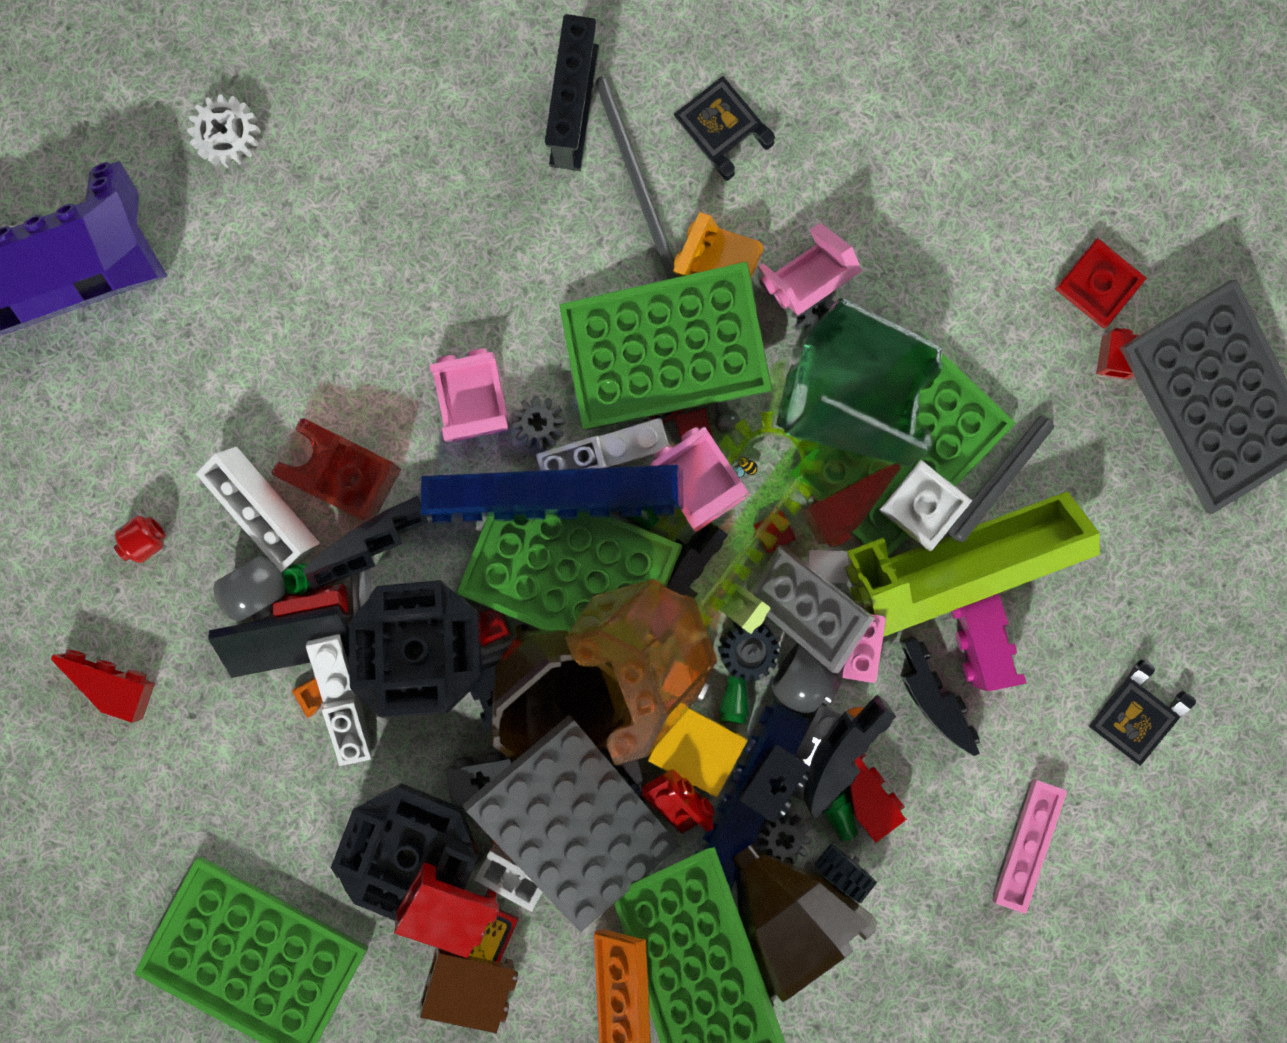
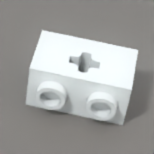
M494 843L474 880L532 912L542 891Z

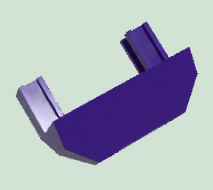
M120 161L112 164L108 162L100 163L89 171L85 202L77 205L66 204L52 214L43 217L42 215H35L28 218L21 225L12 228L9 226L0 228V336L167 277L165 270L137 225L139 194Z

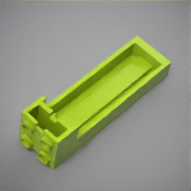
M1066 491L978 524L962 543L952 539L950 535L944 537L930 552L925 547L920 546L889 558L884 538L847 551L849 565L845 566V571L850 583L854 584V586L849 588L853 601L858 605L861 604L869 614L880 615L886 618L883 635L885 637L1100 555V532L1070 493Z

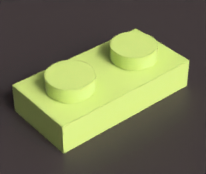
M736 582L716 607L750 634L764 622L766 614L771 609L762 600Z

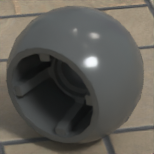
M264 555L253 559L214 582L213 586L214 598L218 607L226 616L237 622L249 616L253 622L262 620L273 613V603H277L276 601L285 596L287 592L282 573Z
M797 643L779 667L772 682V690L778 700L787 708L796 712L810 713L816 711L821 704L824 706L830 704L838 692L841 681L837 680L839 673L831 672Z

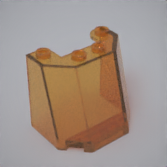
M655 579L592 597L565 638L572 657L579 664L595 666L611 661L632 716L630 725L615 729L608 738L607 746L614 765L647 757L696 702L717 663V657L696 600L687 595L682 596L664 587L663 583Z

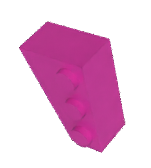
M999 593L951 611L953 619L957 618L960 631H956V641L959 649L965 651L967 662L962 664V668L967 682L971 681L972 686L987 692L1027 684L1024 674L1017 675L1012 655H1017L1015 643L1009 644L1005 625L1009 623Z

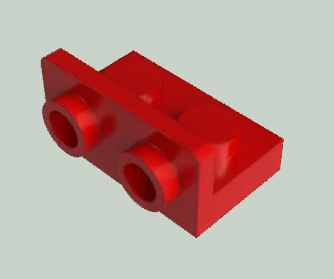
M337 584L317 590L312 589L301 596L286 594L282 597V602L273 603V615L280 617L336 605L339 606L343 616L349 615L346 586L344 584Z
M674 769L642 787V796L681 834L698 824L706 832L713 829L714 809L707 798H702L694 790L690 781L687 778H682Z

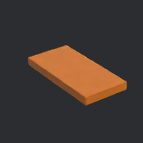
M606 929L594 931L599 1043H651L646 940Z

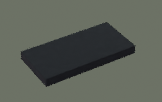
M338 605L209 630L208 635L209 642L231 678L311 663L306 649L307 641L340 634L346 656L349 655V627Z

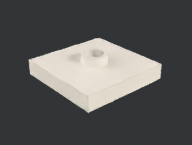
M920 460L879 511L930 552L972 500Z

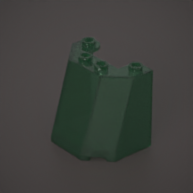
M839 298L807 333L802 343L803 348L799 362L796 365L792 364L787 373L776 425L784 429L787 435L910 467L920 457H925L932 446L930 431L925 428H920L917 431L915 423L921 405L918 403L920 389L930 380H935L942 370L943 364L940 362L942 347L844 298Z

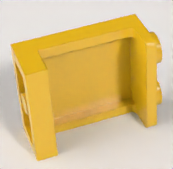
M679 700L675 706L669 704L661 718V722L665 723L660 735L654 732L645 750L650 752L648 761L666 771L674 769L682 778H687L692 785L717 798L747 742L746 736L735 730L732 731L685 706Z

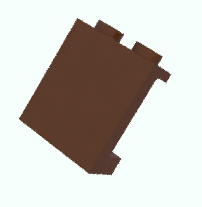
M436 948L419 1005L420 1018L497 1034L500 1022L505 1023L507 1019L509 1003L506 1000L509 991H514L517 984L518 971H515L513 961L506 958L505 963H500L473 956L465 958Z

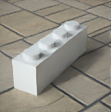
M237 447L215 453L196 473L199 479L281 573L288 569L291 564H299L320 544Z

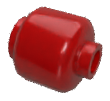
M136 516L115 531L114 536L117 544L114 545V549L124 561L130 559L136 563H143L164 547L163 538L166 534L160 524L152 517Z

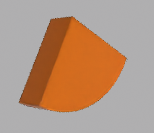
M315 677L292 690L307 718L314 715L318 708H320V704L322 705L323 703Z

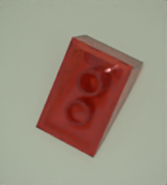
M899 462L885 466L801 510L818 545L828 544L829 547H836L852 538L849 533L859 527L901 469Z

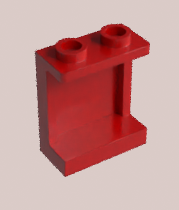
M424 862L396 911L394 934L468 958L474 946L478 947L481 944L488 923H493L498 915L499 903H496V892L488 889L483 897L435 880L436 866Z

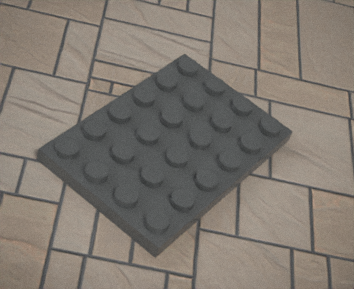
M1237 280L1227 281L1120 347L1206 513L1213 514L1287 469V379Z
M570 714L463 804L466 812L580 932L627 893L632 883L643 879L680 846Z

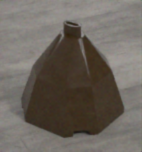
M519 625L515 628V639L495 667L491 721V743L494 748L515 761L569 714L599 750L603 749L630 725L632 717L629 710L630 699L635 698L636 687L632 681L567 630H531L525 625Z
M753 844L731 859L740 871L736 874L738 913L772 1006H774L773 1002L776 996L782 1002L790 999L850 955L853 950L849 942L859 934L866 940L875 933L877 921L874 916L824 877L767 854L760 856Z

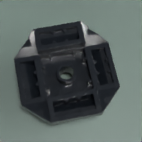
M441 580L376 586L369 599L349 623L350 689L382 719L449 713L483 679L480 614ZM417 645H423L422 655L418 659L412 660L411 652L413 648Z
M401 783L357 804L353 808L331 869L335 876L340 879L353 904L395 921L396 911L424 862L436 866L435 880L465 890L479 853L463 808ZM403 849L413 851L416 858L406 856Z

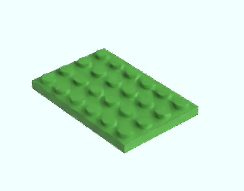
M747 262L559 304L583 430L772 391Z
M922 335L789 474L863 545L884 538L889 556L906 539L908 534L879 510L918 462L922 460L953 486H956L1016 423L928 338Z
M505 475L456 593L541 630H567L594 652L626 666L634 667L683 545L596 510L519 513L520 480ZM520 482V512L591 509L583 505H572L561 496H558V506L546 503L549 502V492L538 488V506L527 504L529 503V487L527 486L530 484Z
M715 847L705 849L632 883L628 892L617 900L614 905L624 934L646 940L649 1010L660 1043H786Z
M199 856L190 868L134 974L260 1043H318L369 947Z

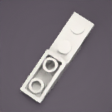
M658 418L599 437L594 436L536 454L543 480L572 479L654 455L664 447L669 446L662 419ZM543 481V482H544V485H549V484H553V483H557V482H561V481Z
M340 634L307 641L306 649L324 703L322 712L339 766L371 760L370 741L361 699L350 689L349 658L346 657Z

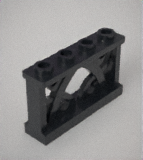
M569 14L563 16L545 135V145L551 147L550 167L581 171L599 52V44H594L595 18Z

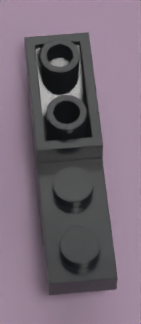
M712 523L695 532L687 544L678 538L675 541L683 546L647 633V636L658 645L672 633L674 625L683 613L692 606L693 600L698 593L690 588L691 584L701 576L705 565L721 549L723 541L728 536L727 533Z
M914 637L899 641L912 670L900 677L916 706L926 719L953 744L973 756L980 754L976 745L980 743L979 736L972 725L968 726L964 714L967 713L965 703L960 695L955 696V693L950 691L940 694L939 690L943 688L942 682L935 670L931 672L926 660L930 659V655L924 642H918L917 638Z
M878 694L855 718L845 711L832 726L817 750L809 769L810 775L805 783L803 795L806 806L811 816L815 819L832 805L834 799L845 787L850 786L854 782L856 776L860 773L855 760L865 754L869 745L880 733L885 732L896 718L887 701Z

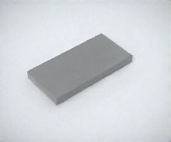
M778 545L749 591L771 608L766 614L767 617L833 673L840 672L875 619L783 545Z

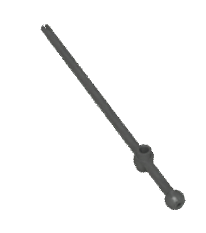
M600 76L596 80L600 98L668 279L677 278L678 276L673 271V255L607 79ZM727 401L714 403L718 413L715 418L717 430L721 433H727L739 428L740 418L735 411L729 409Z

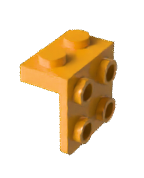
M699 212L696 220L688 228L687 241L683 250H680L675 257L673 271L678 277L747 262L752 278L764 247L760 241L719 228L711 215Z

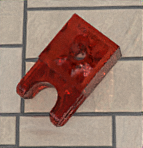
M300 418L296 425V431L310 440L313 449L312 456L307 463L297 467L278 462L271 471L272 475L364 522L378 515L402 469L374 452L305 418ZM352 477L359 478L356 484L350 483Z

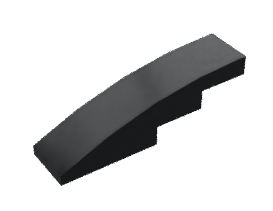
M416 496L383 511L357 526L325 549L303 569L313 590L375 567L372 556L402 545L399 534L429 523L419 497Z

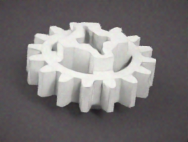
M220 94L216 103L209 97L206 98L207 106L205 108L199 105L195 107L199 112L198 117L189 116V120L195 124V127L187 129V132L192 137H195L190 141V144L196 150L199 149L197 153L204 160L208 158V161L215 166L221 160V163L226 168L230 167L232 159L239 165L242 164L241 156L243 154L248 157L252 156L249 150L250 145H259L253 138V135L261 133V130L256 125H253L258 121L257 117L253 113H249L251 109L244 102L240 104L234 96H231L227 102L226 98ZM223 127L227 129L225 134L220 132Z

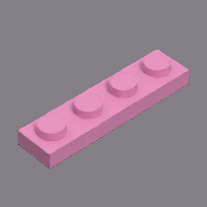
M1036 779L1032 780L992 899L994 903L1024 914L1027 913L1067 794L1065 789Z

